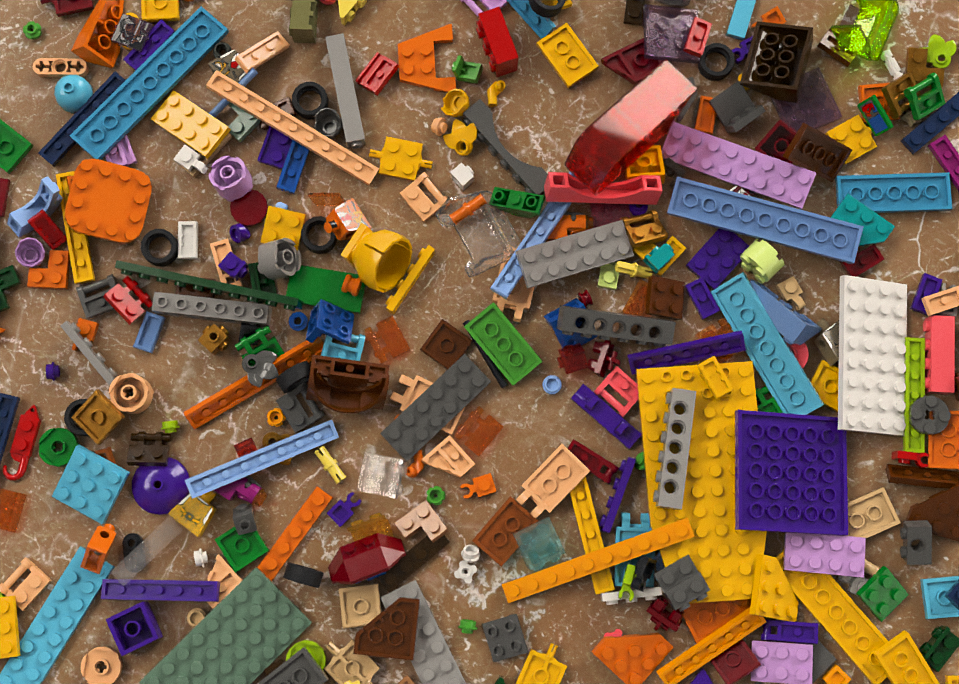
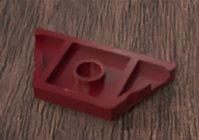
M660 29L602 58L600 62L635 85L666 68L664 45H662L663 32Z

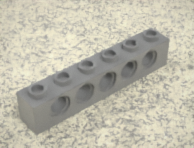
M154 292L152 311L157 315L235 324L248 323L260 325L261 327H270L272 308L265 304Z
M672 388L670 393L667 392L665 404H668V411L664 412L663 423L666 424L665 431L661 433L660 440L663 443V451H659L658 462L661 463V467L656 472L655 481L659 483L658 490H654L653 502H656L655 507L682 510L696 391ZM675 405L682 406L684 410L682 415L674 411ZM673 424L681 427L680 434H675L672 431ZM670 444L678 446L679 451L677 454L671 453L669 450ZM668 463H673L676 466L674 474L668 472ZM666 483H671L674 486L673 493L665 491L664 486Z

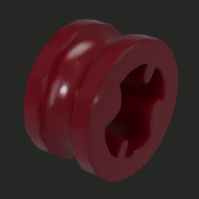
M584 290V293H577L579 301L584 304L585 308H587V305H593L592 298L587 290Z

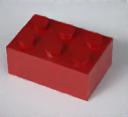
M500 7L478 13L476 33L478 38L483 41L484 45H482L485 56H489L490 61L488 64L490 71L495 72L496 78L517 71L519 57Z

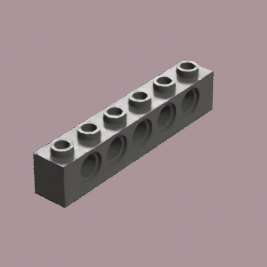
M560 305L556 328L565 335H573L576 332L581 333L580 336L592 338V335H599V339L610 340L611 337L618 338L617 341L629 343V340H636V344L647 345V342H652L654 346L665 347L666 344L672 345L676 322L667 319ZM581 317L583 322L581 326L576 327L575 321ZM600 320L601 326L598 329H594V323ZM618 322L619 329L613 332L612 327ZM637 325V332L632 334L631 328ZM655 327L656 332L650 337L649 332L651 328Z

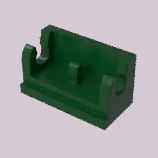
M249 263L248 269L252 289L277 294L275 281L267 278L264 274H260L258 271L259 263Z

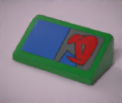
M876 95L857 105L875 136H879L894 127Z

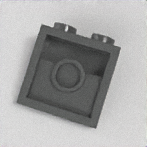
M689 554L653 574L673 610L679 609L681 612L691 606L689 602L694 599L698 602L708 596L706 592L710 591Z

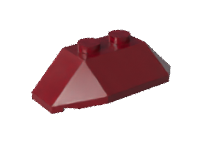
M375 533L340 547L328 567L332 584L352 585L390 570L406 555L402 540Z

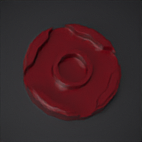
M252 189L243 197L231 201V215L237 223L246 227H252L262 223L266 218L268 204L263 194L257 190Z

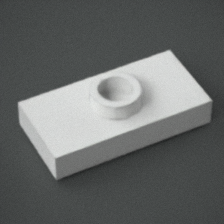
M178 221V260H198L197 221Z

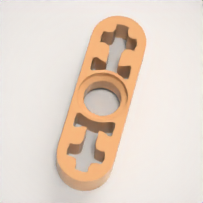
M39 58L33 63V70L38 76L46 78H62L69 74L85 77L89 73V66L82 59ZM44 64L47 68H43V71H40L39 68ZM59 64L66 65V69L63 72L56 71ZM79 65H82L83 68L78 72L75 68H79Z

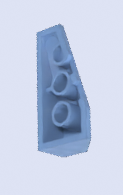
M750 280L778 332L784 336L782 339L790 345H801L822 330L821 327L804 314L801 315L797 311H792L793 306L781 299L778 301L779 296L758 281Z

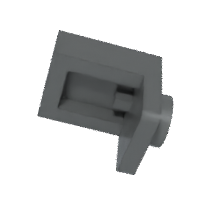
M240 504L233 508L232 519L238 535L257 530L253 504Z

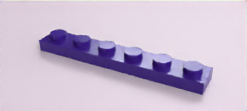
M741 330L628 354L631 374L633 375L636 374V369L671 367L708 359L713 356L718 357L746 351Z
M102 579L101 599L219 602L220 582Z

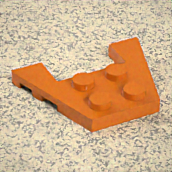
M452 24L398 44L400 82L422 88H431L438 92L448 93L456 89L455 77L436 78L434 44L453 43Z

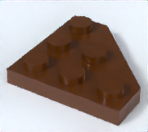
M959 482L946 491L942 490L930 496L928 500L920 504L916 503L910 506L906 521L928 520L932 526V534L959 541Z
M398 598L359 630L355 635L353 654L414 660L420 599Z

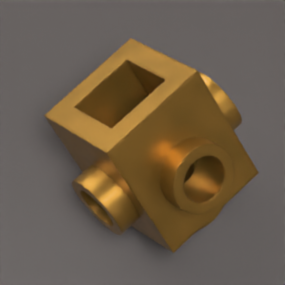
M215 324L212 326L208 325L202 331L203 335L198 339L214 356L219 351H224L229 346V341L231 340L227 336L229 332L222 325L217 327Z

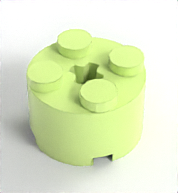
M756 239L740 255L742 260L741 267L746 272L751 271L760 284L768 282L785 264L782 258L779 260L776 257L779 253L764 240L759 242V239Z

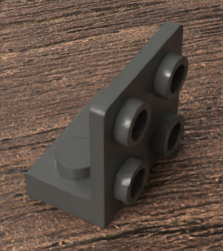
M737 81L709 101L727 133L739 131L766 112L763 105L755 106L744 87L740 85V81Z

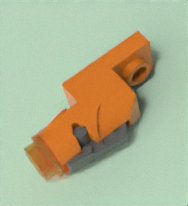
M566 211L546 242L565 237L567 234L572 235L592 229L593 217H588V215L583 213Z

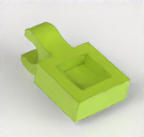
M627 564L622 587L618 593L619 599L622 598L624 592L629 594L630 602L634 598V593L630 586L637 576L635 574V565Z

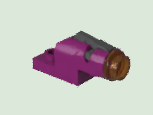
M250 475L214 490L230 501H233L236 495H238L237 498L258 507L263 504L268 496L265 489L261 488L262 486Z

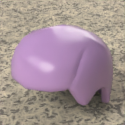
M28 237L19 241L15 249V256L21 265L33 268L43 262L45 249L40 241Z

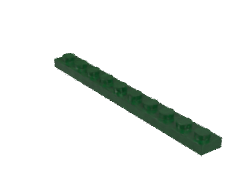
M118 260L115 268L121 271L120 274L132 277V274L139 275L138 278L150 280V277L156 278L157 282L168 284V281L175 282V286L186 288V285L193 286V290L204 292V289L211 290L210 293L222 296V293L229 294L228 297L234 299L245 297L247 301L253 303L264 301L265 305L277 307V304L283 305L284 309L295 311V308L302 309L303 301L289 296Z

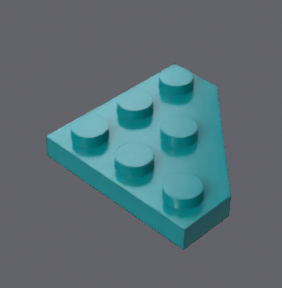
M849 194L845 196L830 217L864 226L859 247L885 242L895 228L893 224Z

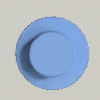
M549 375L543 380L542 386L546 393L556 394L560 391L562 383L557 376Z

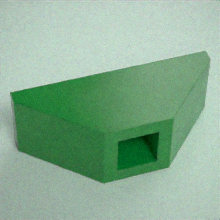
M494 187L489 205L515 216L533 218L540 215L545 196Z

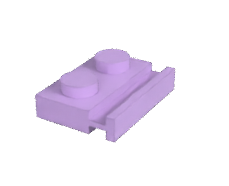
M128 135L123 137L105 155L107 162L126 167L137 163Z

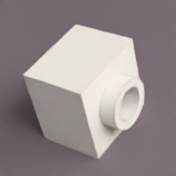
M460 163L450 172L451 178L462 190H465L474 182V172L468 165L465 167L463 163Z

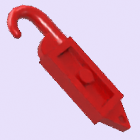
M33 405L24 415H20L10 450L11 457L15 461L20 462L19 468L14 475L8 473L6 465L3 466L2 470L3 475L9 480H19L24 476L29 459L32 456L42 419H39L36 405Z

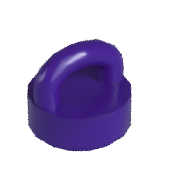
M240 223L230 227V237L236 243H241L251 236L248 228Z

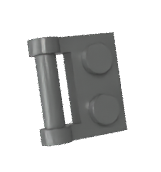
M113 274L90 285L76 287L87 319L114 310L103 298L104 294L109 290L88 298L86 297V294L109 285L112 289L117 285Z
M302 383L276 400L296 434L325 416L323 410L320 411L315 401L306 400L308 387L306 383ZM300 393L314 414L310 418L296 397Z

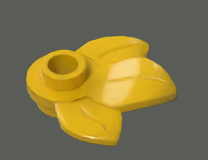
M455 119L452 124V133L443 136L447 147L455 149L461 156L469 155L473 149L472 143L477 138L475 124L471 123L466 126L462 121Z

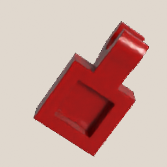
M900 450L892 452V460H898V464L909 465L913 461L920 468L928 467V464L921 462L922 457H929L928 453Z

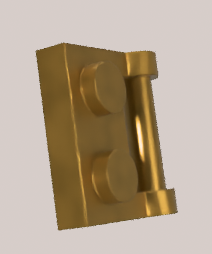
M911 71L903 74L881 89L889 105L890 116L894 119L900 117L905 110L910 108L908 100L900 106L898 101L905 97L904 90L906 88L916 85Z
M655 209L645 214L620 218V220H623L632 248L667 240L668 234L659 220L658 212ZM650 220L651 222L649 224L631 228L630 226L632 224Z

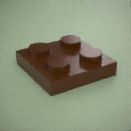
M653 275L649 276L645 314L681 320L685 282Z

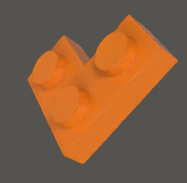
M50 250L48 268H29L27 287L68 289L69 251Z

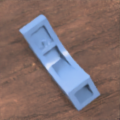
M48 176L41 179L35 197L25 206L9 214L7 224L18 237L34 230L27 220L43 209L51 216L58 208L63 198L59 194L60 190L57 184L52 182Z

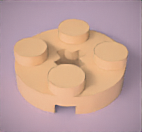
M107 646L92 649L82 659V676L85 677L88 684L115 683L122 672L121 655L113 648ZM101 661L107 666L103 672H100V668H97V664H101Z

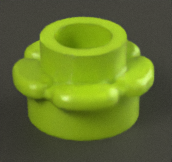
M178 420L164 421L160 429H165V433L177 432L176 428H180V426H178Z

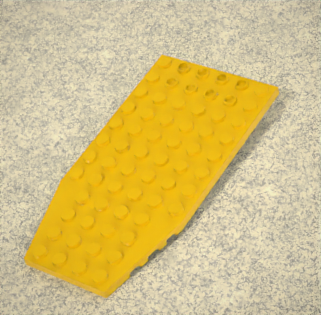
M753 361L719 363L734 390L717 400L714 398L697 365L636 369L651 530L688 518L695 537L659 549L665 568L689 554L698 572L701 573L710 591L706 592L708 595L706 598L698 602L694 599L689 603L752 599L757 554H764L767 531L735 530V411H758ZM672 388L696 391L682 510L655 507L656 502H653L654 490H658L659 483L655 481L656 472L661 467V463L658 462L659 451H663V443L660 442L661 433L665 431L666 424L663 423L664 412L668 411V404H665L667 392L670 393ZM675 405L674 411L682 415L684 412L682 406ZM673 424L672 431L675 434H680L681 427ZM670 444L669 446L671 453H678L679 448L676 444ZM668 463V472L672 474L676 472V466L673 463ZM666 483L664 489L667 493H673L674 486L671 483Z

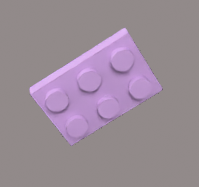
M752 640V652L761 663V666L751 672V681L812 684L813 644Z

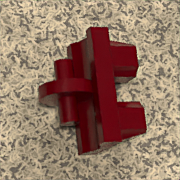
M595 341L593 352L600 354L599 359L590 358L587 363V368L604 378L606 370L612 371L614 365L620 366L621 361L616 359L618 352L613 351L614 345L611 344V341Z
M662 596L657 598L655 602L652 601L646 612L652 615L650 620L656 624L653 629L657 631L661 627L667 631L668 628H671L677 632L682 623L684 611L680 612L679 609L673 610L672 613L667 611L665 608L669 602Z

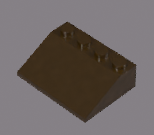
M757 21L740 85L776 100L797 103L813 44V27Z

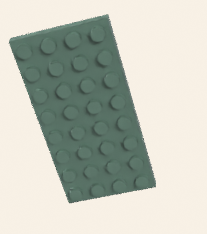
M256 566L139 683L251 684L312 621Z

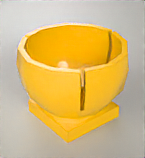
M361 223L341 253V256L357 271L360 281L369 288L384 293L393 289L404 277L411 262L412 246L410 240L403 235L385 229L372 232L368 226Z

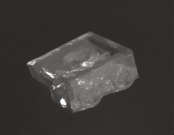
M365 453L357 491L398 499V495H401L403 492L401 481L402 476H405L407 473L406 461Z

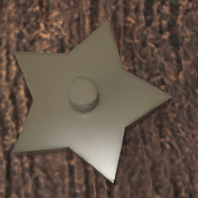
M910 109L905 110L904 116L901 118L910 127L913 124H921L922 122L921 119H913Z

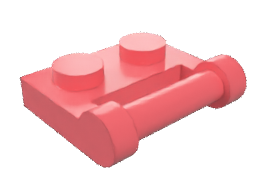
M618 366L612 370L594 391L597 396L600 395L612 405L621 417L638 401L637 383ZM609 385L628 403L623 406L604 388Z

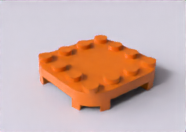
M100 159L83 160L74 172L65 208L67 225L73 232L79 235L84 234L121 245L135 241L139 238L143 229L151 196L152 185L149 176L137 169Z

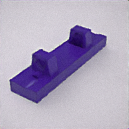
M583 384L571 397L573 402L628 450L642 435L586 385Z

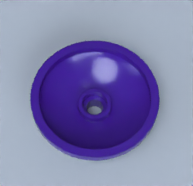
M171 457L168 458L167 466H139L132 479V494L135 501L143 510L157 515L168 514L189 495V490L185 483V479L190 478L188 471L179 461ZM157 481L161 482V486L159 488L155 487V483Z

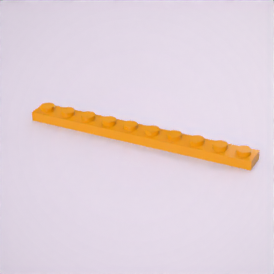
M688 518L504 583L502 587L508 603L695 536Z

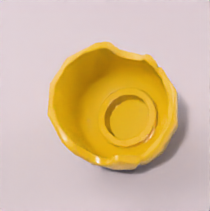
M453 89L442 98L443 107H441V110L445 115L457 118L463 116V112L469 108V96L462 89Z

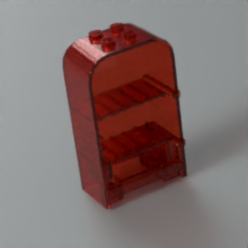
M665 59L583 131L575 141L564 166L595 196L598 195L670 130L690 97L696 92L697 87Z

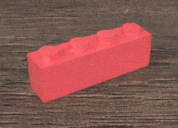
M931 315L925 318L923 322V331L925 332V394L949 395L955 393V316Z

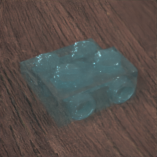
M549 517L513 533L522 558L529 570L538 571L545 567V563L549 561L551 563L556 562L562 558L561 555L566 553Z

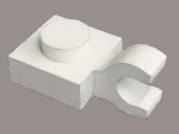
M184 145L174 158L175 162L188 171H191L194 167L202 174H205L208 170L206 165L199 161L201 158L200 154L187 145Z

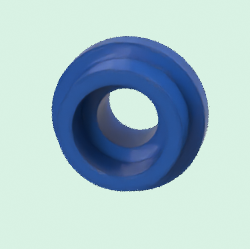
M295 312L289 317V326L295 331H302L306 328L308 319L304 313ZM300 318L301 323L295 324V319Z

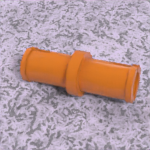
M480 193L468 203L464 202L461 208L449 216L457 225L469 215H474L473 212L487 204V202Z

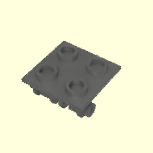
M511 614L507 617L482 624L493 662L529 652L517 614Z

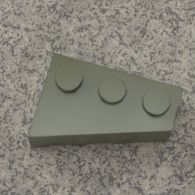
M291 0L289 36H292L294 43L316 44L318 0Z

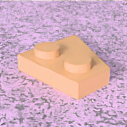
M450 435L421 460L427 465L459 478L475 465Z
M218 554L213 570L210 571L207 579L208 581L220 582V602L242 581V578L234 572L224 557ZM207 602V603H208V604L212 607V609H213L219 602Z

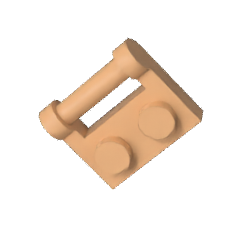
M425 172L399 193L423 222H426L449 202L447 196L441 194L428 179L429 176ZM421 184H424L438 200L435 205L419 188Z
M25 557L14 573L4 583L0 584V592L6 596H16V605L22 611H25L52 580L31 560ZM29 569L31 571L29 576L13 592L10 587Z

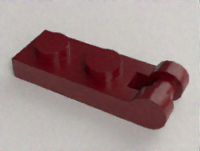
M574 439L567 448L590 470L589 473L604 483L610 484L612 475L619 469L616 465ZM602 466L607 468L604 474L600 472Z

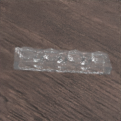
M169 516L110 573L125 586L183 529Z

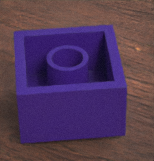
M142 601L106 619L121 656L128 655L164 637L148 601Z

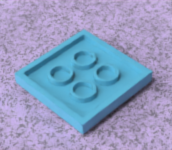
M79 444L75 447L52 497L98 523L104 524L130 472Z

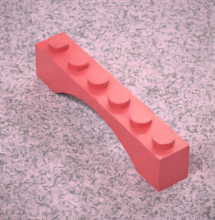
M548 172L544 184L546 202L657 205L663 191L660 176L640 175L633 179L615 183H592L575 178L569 173Z

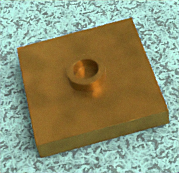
M98 389L93 392L71 418L97 445H100L121 423L125 416Z

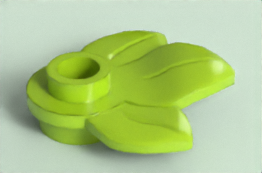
M934 34L929 39L928 47L922 48L928 49L927 63H932L935 68L945 69L950 65L951 57L956 53L957 47L954 40L945 43L941 36ZM939 57H942V58H944L945 60H944V61H939L938 58H939Z

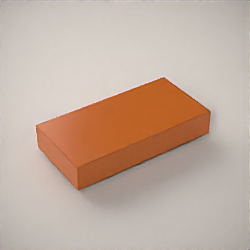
M701 95L694 129L712 135L716 113L709 101L713 98Z

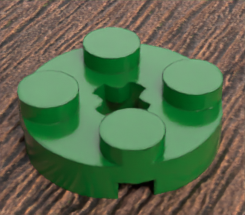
M49 429L39 440V456L48 465L63 467L68 464L75 447L79 445L78 439L68 429ZM56 443L63 444L62 451L55 452Z

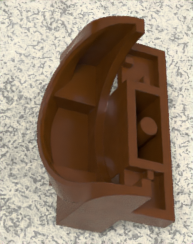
M312 355L306 400L318 401L327 408L340 413H359L371 408L383 410L389 385V365Z

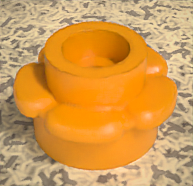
M274 408L267 413V422L271 426L280 427L283 425V421L286 420L285 415L279 408Z

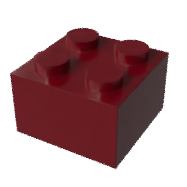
M780 118L754 149L765 155L792 164L793 162L783 157V154L797 131Z

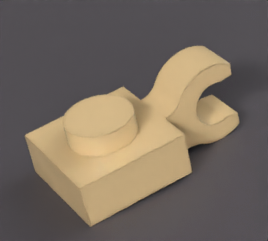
M794 276L776 285L784 301L791 300L796 311L806 306L804 300L799 296L803 291Z

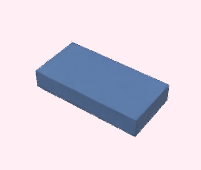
M146 311L133 347L153 354L166 318Z

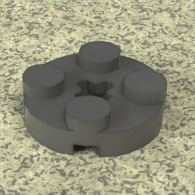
M933 395L917 399L909 410L911 426L917 432L927 435L943 431L951 418L945 402ZM926 410L933 412V420L925 419Z

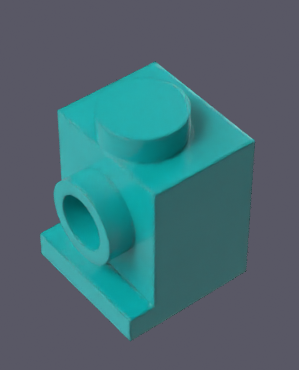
M667 243L663 244L660 248L656 246L649 253L651 257L647 254L643 262L657 274L674 257V250Z

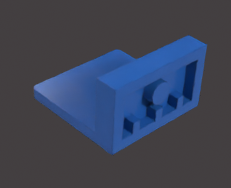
M577 298L563 305L585 308L584 304ZM559 308L544 316L546 322L553 328L565 354L598 336L592 335V338L580 336L581 333L576 332L573 335L562 334V331L556 328ZM581 317L575 321L576 327L581 326L583 322Z
M321 299L310 312L306 340L313 343L317 337H321L324 333L349 344L351 342L354 314Z

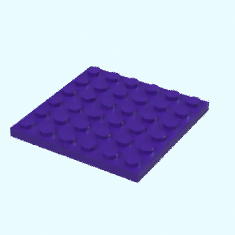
M749 410L735 411V530L848 535L847 437L845 430H838V417Z

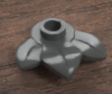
M266 350L259 352L257 355H246L243 358L242 367L247 372L248 381L252 385L260 387L263 379H275L278 377L277 368L272 364L277 359V354ZM253 360L256 364L249 366L248 362Z

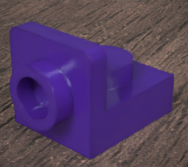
M231 251L218 265L220 269L235 281L239 278L242 279L248 272V264Z

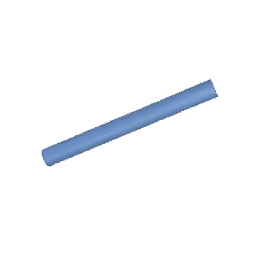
M252 68L238 83L245 87L258 72ZM223 98L209 114L216 117L230 102Z

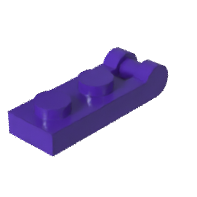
M766 620V623L762 625L763 634H761V640L818 644V623ZM771 627H777V634H771Z

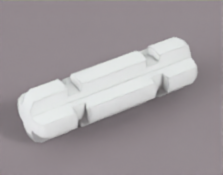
M888 49L883 51L880 57L886 62L884 64L890 75L894 76L893 80L902 76L903 73L900 72L901 68L895 58H892L893 54Z

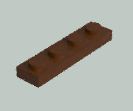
M887 464L885 469L889 483L950 489L959 482L958 471Z

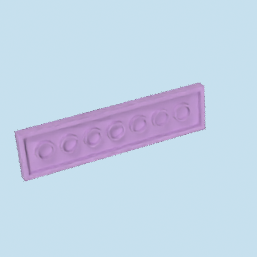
M676 122L672 123L661 150L663 159L730 184L738 185L741 188L799 209L803 208L816 176V172Z

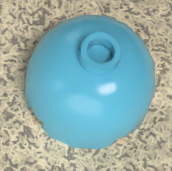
M69 74L57 82L54 88V95L57 103L65 111L74 113L93 95V88L85 78Z

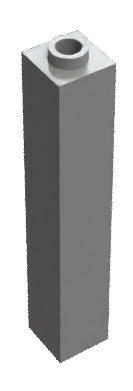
M344 33L326 36L325 39L348 148L358 149L366 145Z

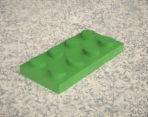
M494 302L464 326L512 385H515L543 362Z

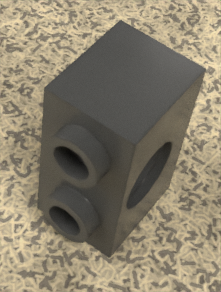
M928 520L903 521V527L900 528V536L903 539V546H900L901 558L905 560L907 565L932 564V526ZM914 540H920L917 545H911Z

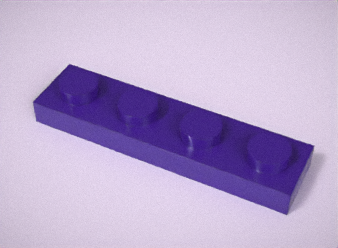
M627 457L626 461L622 460L619 471H622L620 478H616L612 489L615 492L613 497L609 496L606 503L608 508L607 514L602 515L599 526H602L600 530L602 532L610 533L636 461L634 458Z

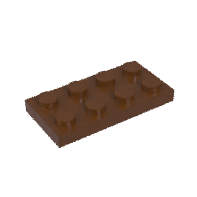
M803 122L783 157L833 182L852 149Z

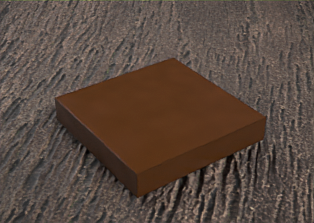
M442 319L420 348V351L448 370L465 354L473 340Z

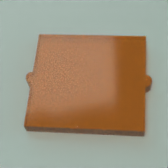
M308 193V197L315 205L333 206L346 202L340 193Z

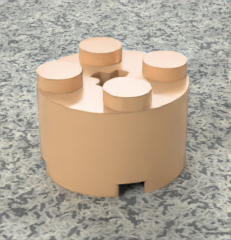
M134 373L116 377L109 387L110 401L120 411L128 414L142 413L150 406L153 399L154 391L150 383ZM132 391L134 394L130 396L128 393Z

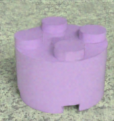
M223 156L212 164L209 180L222 198L227 201H234L252 190V176L239 157Z

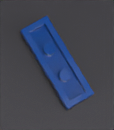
M292 140L276 189L295 195L310 150Z

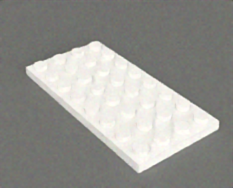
M849 275L840 276L838 430L904 436V429L906 427L904 422V410L906 409L904 402L906 390L905 337H907L906 284Z

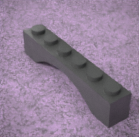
M479 99L463 112V123L466 126L471 123L475 124L477 139L488 146L487 149L492 156H497L500 159L501 166L513 174L512 178L517 184L521 183L525 187L524 191L527 193L544 195V184L548 174L542 167L532 166L518 160L504 148L494 129L492 111L485 103Z

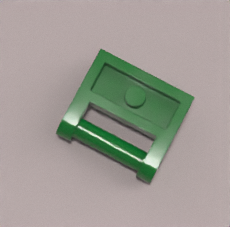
M936 73L929 74L920 83L904 90V95L909 101L914 120H920L946 104L940 80ZM931 85L932 89L917 97L919 91Z

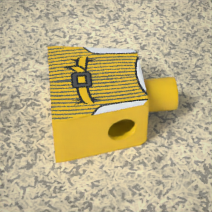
M210 491L193 499L189 494L168 514L194 535L201 537L216 512V508L210 502L217 494Z

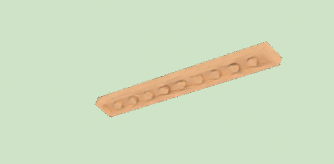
M216 70L206 84V88L368 186L379 171V168L221 72Z

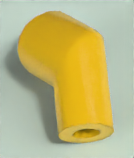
M503 80L495 81L487 89L489 107L497 106V96L506 87Z

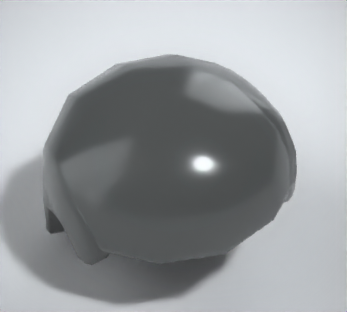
M323 108L315 114L314 128L316 131L328 138H334L341 132L342 119L334 109Z

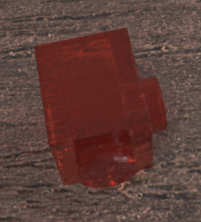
M580 343L566 345L558 350L560 357H557L559 368H563L566 374L588 368L585 351Z

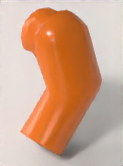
M419 450L413 456L414 462L405 469V474L408 477L414 478L424 469V463L421 461L423 458L422 450Z

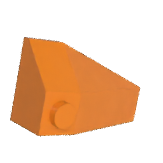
M124 0L98 1L77 36L71 50L74 54L89 63L109 68L114 67L120 53V46H118L119 42L112 40V37L123 15Z

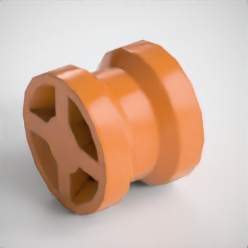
M347 274L341 291L344 293L350 292L353 296L357 297L362 281H360V278L355 279L352 275Z

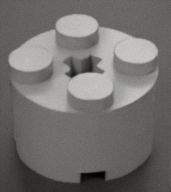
M281 238L260 245L258 247V271L260 274H264L269 279L277 280L292 276L296 271H299L301 267V254L299 250L296 251L294 241L289 238Z

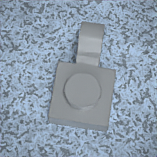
M838 577L839 580L849 585L847 591L857 597L856 592L868 581L865 577Z

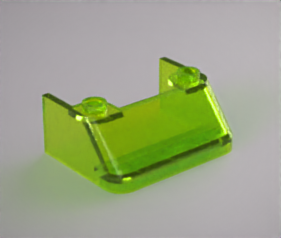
M856 0L860 10L854 24L832 25L831 30L841 49L868 61H878L899 12L898 1Z

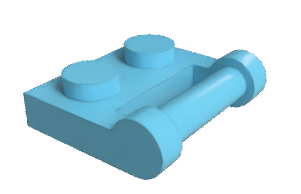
M325 334L321 356L360 361L365 335L352 334L351 342L356 343V348L333 343V337Z

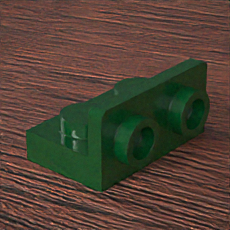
M943 625L937 626L931 633V639L923 643L919 649L927 664L936 672L941 670L959 646V638L949 631V627Z

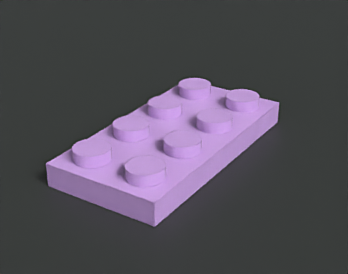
M785 533L783 570L864 578L866 538L842 535Z

